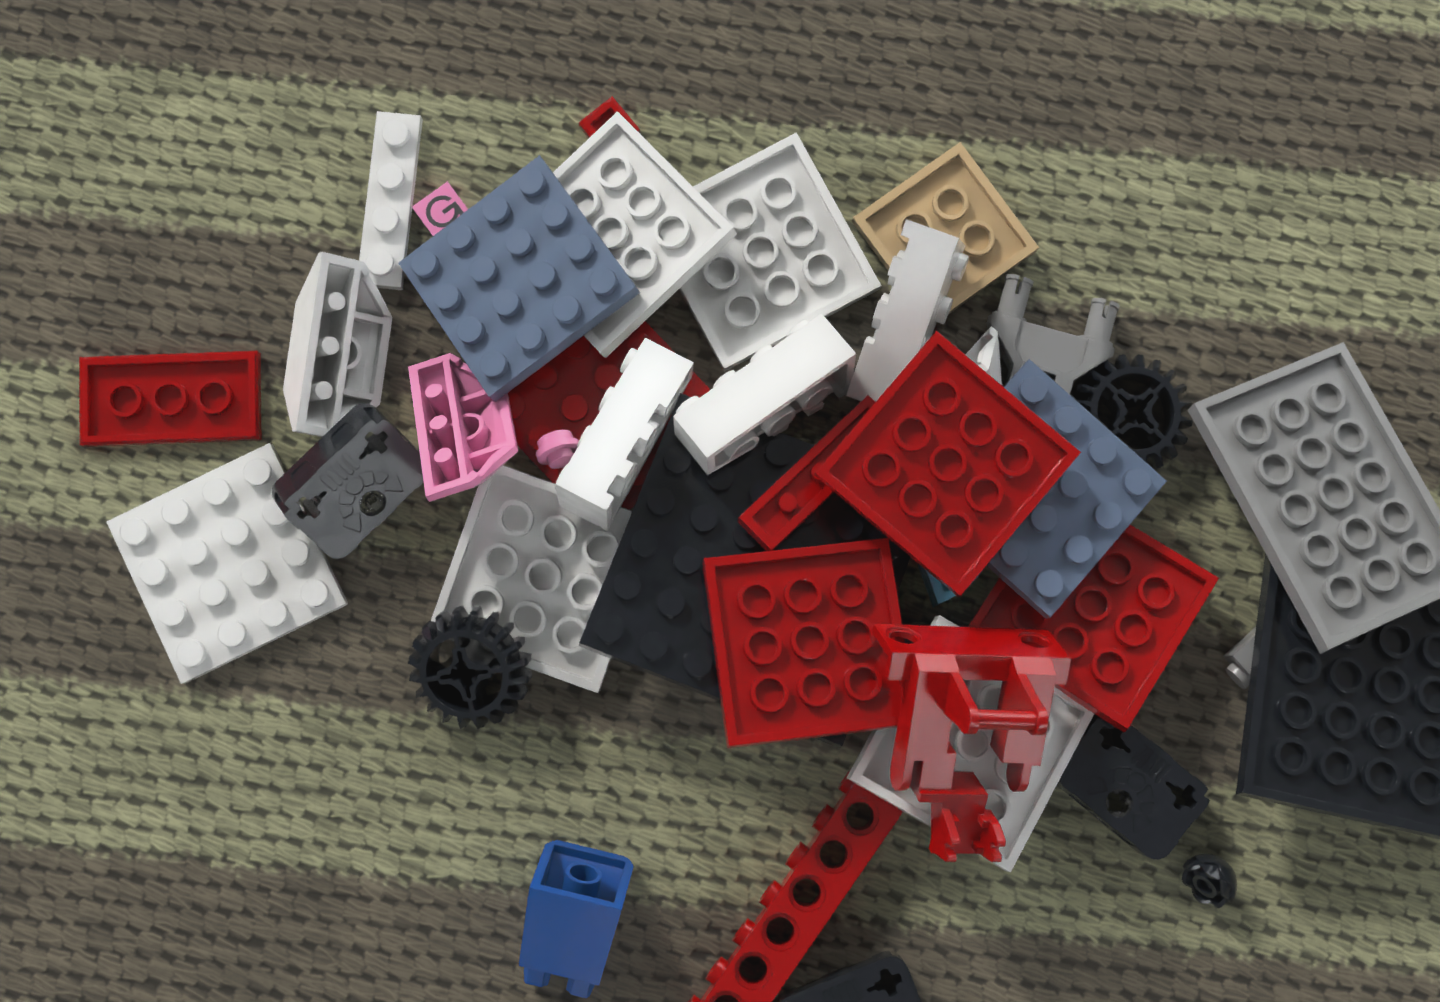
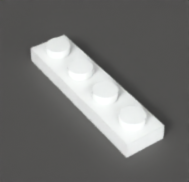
M377 111L359 261L365 262L370 272L368 275L377 288L403 290L405 272L398 263L407 257L423 122L421 115Z

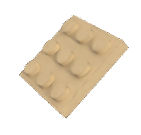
M961 142L852 219L854 226L888 271L893 257L897 256L900 250H906L909 238L901 235L906 219L958 237L965 245L963 254L968 255L969 260L960 282L952 280L947 297L953 299L949 314L1039 249V246Z

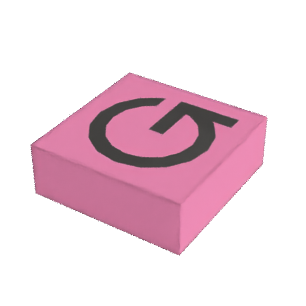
M448 181L412 206L432 236L468 210Z

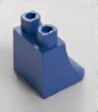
M560 840L545 844L529 887L519 966L524 967V982L526 984L538 987L547 986L551 974L568 978L566 990L571 995L588 998L594 986H599L634 868L630 859L622 855Z

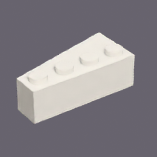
M906 219L901 233L902 236L909 238L906 250H900L897 256H894L887 274L889 275L888 285H891L892 288L890 293H884L877 303L872 321V328L876 330L874 336H868L864 342L846 396L862 401L869 395L876 402L931 338L936 323H945L953 302L952 298L947 297L952 280L960 282L969 260V256L963 254L965 245L958 237Z
M820 314L810 322L803 320L797 323L780 343L774 347L767 345L758 350L748 365L737 372L731 370L723 374L709 392L700 398L693 396L684 401L673 416L675 435L706 474L709 475L755 448L759 442L758 436L765 432L768 436H776L788 428L789 423L798 412L803 410L810 416L823 408L824 403L822 401L829 394L834 392L838 398L846 395L854 374L856 353L823 314Z
M647 338L643 340L638 350L634 348L629 350L620 368V372L623 373L615 388L610 386L604 394L598 408L599 414L592 425H588L578 442L577 450L556 481L554 489L557 491L560 507L608 531L669 420L680 393L683 394L692 378L694 362Z

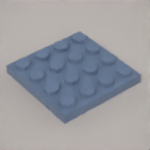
M540 155L398 263L487 395L495 402L641 293Z
M1029 359L1006 383L1004 388L1081 453L986 566L1046 619L1055 613L1167 480Z

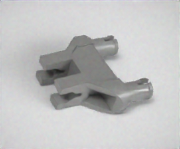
M1007 274L998 310L992 312V315H989L987 319V329L992 326L998 331L999 353L1008 369L1004 386L1022 365L1030 359L1070 395L1073 382L1113 357L1115 348L1113 343L1110 342V337L1120 305L1110 301L1109 305L1105 306L1106 299L1093 298L1083 335L1076 336L1029 323L1023 318L1034 281L1023 277L1016 294L1015 291L1020 275Z

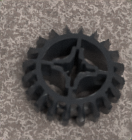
M1125 354L1116 357L1115 367L1110 361L1106 360L1099 365L1100 373L1090 370L1084 375L1089 385L1079 384L1076 386L1074 392L1084 399L1077 400V402L1098 419V402L1100 396H1102L1106 400L1104 405L1111 413V423L1107 428L1117 437L1124 433H1132L1140 440L1145 438L1152 445L1151 447L1132 450L1154 470H1157L1164 466L1162 456L1172 460L1178 455L1173 444L1184 445L1187 442L1188 437L1178 429H1187L1192 426L1193 420L1189 417L1181 416V413L1187 411L1193 403L1187 400L1179 401L1178 396L1187 390V386L1180 384L1173 388L1170 384V381L1176 376V371L1170 370L1163 376L1160 375L1158 372L1161 368V361L1157 359L1148 368H1145V358L1140 354L1134 357L1130 366L1128 358ZM1131 380L1142 383L1148 388L1142 394L1134 396L1128 394L1122 388L1117 390L1111 383ZM1158 398L1162 403L1165 416L1162 433L1157 429L1159 424L1152 415V407ZM1144 400V404L1138 409V413L1135 416L1136 420L1118 428L1125 420L1124 416L1128 412L1127 409L1131 406L1135 407Z
M464 606L456 607L452 611V615L447 611H442L436 616L435 622L428 621L422 627L423 635H418L412 643V647L416 651L409 656L408 664L416 669L411 672L409 681L421 683L422 685L416 691L415 698L427 696L431 701L427 706V712H433L437 708L442 710V723L449 722L453 716L457 717L460 729L466 727L471 719L477 729L484 727L488 720L494 724L501 722L505 717V713L512 714L519 706L518 700H523L528 692V687L525 684L532 678L533 671L525 667L532 660V654L519 651L525 644V637L512 638L510 633L514 629V622H509L504 627L497 624L499 611L492 612L487 619L484 618L481 606L474 607L470 614L467 613ZM454 638L453 657H450L446 662L440 663L439 654L442 642ZM480 642L486 645L491 651L485 649L480 644ZM502 672L501 689L494 694L487 695L485 688L489 684L488 678H491L495 673Z

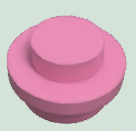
M556 430L545 434L537 441L539 449L536 452L538 462L542 465H549L552 469L565 467L577 450L579 440L573 438L572 432L569 430Z

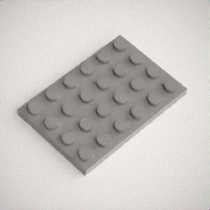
M1344 342L1198 401L1188 409L1320 654L1440 599V510Z

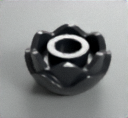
M1199 854L1191 857L1183 864L1185 870L1182 875V882L1192 889L1193 896L1198 902L1212 904L1215 908H1221L1226 902L1232 903L1237 891V879L1233 868L1224 859L1213 854Z

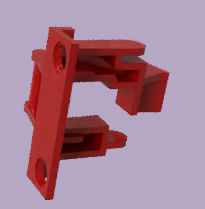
M873 624L872 633L888 656L885 676L888 680H905L890 766V779L895 791H906L911 787L919 802L931 803V840L929 844L931 854H936L945 862H956V854H981L991 862H1001L1002 854L999 851V847H1005L1006 839L1001 825L991 809H985L988 793L974 772H954L957 753L949 742L952 721L964 734H976L978 729L993 730L990 746L1000 761L1007 763L1006 778L1008 786L1012 792H1024L1029 785L1032 766H1041L1055 684H1067L1072 658L1048 630ZM892 637L905 638V639H908V640L912 641L913 643H911V644L901 643V642L895 641V640H893V639H891V638H892ZM1023 642H1034L1045 648L1029 646ZM964 680L1002 681L997 710L978 709Z

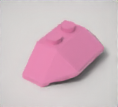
M451 353L408 367L425 496L429 502L484 483L518 452L508 393L496 402L492 400L468 365L462 362L461 358Z

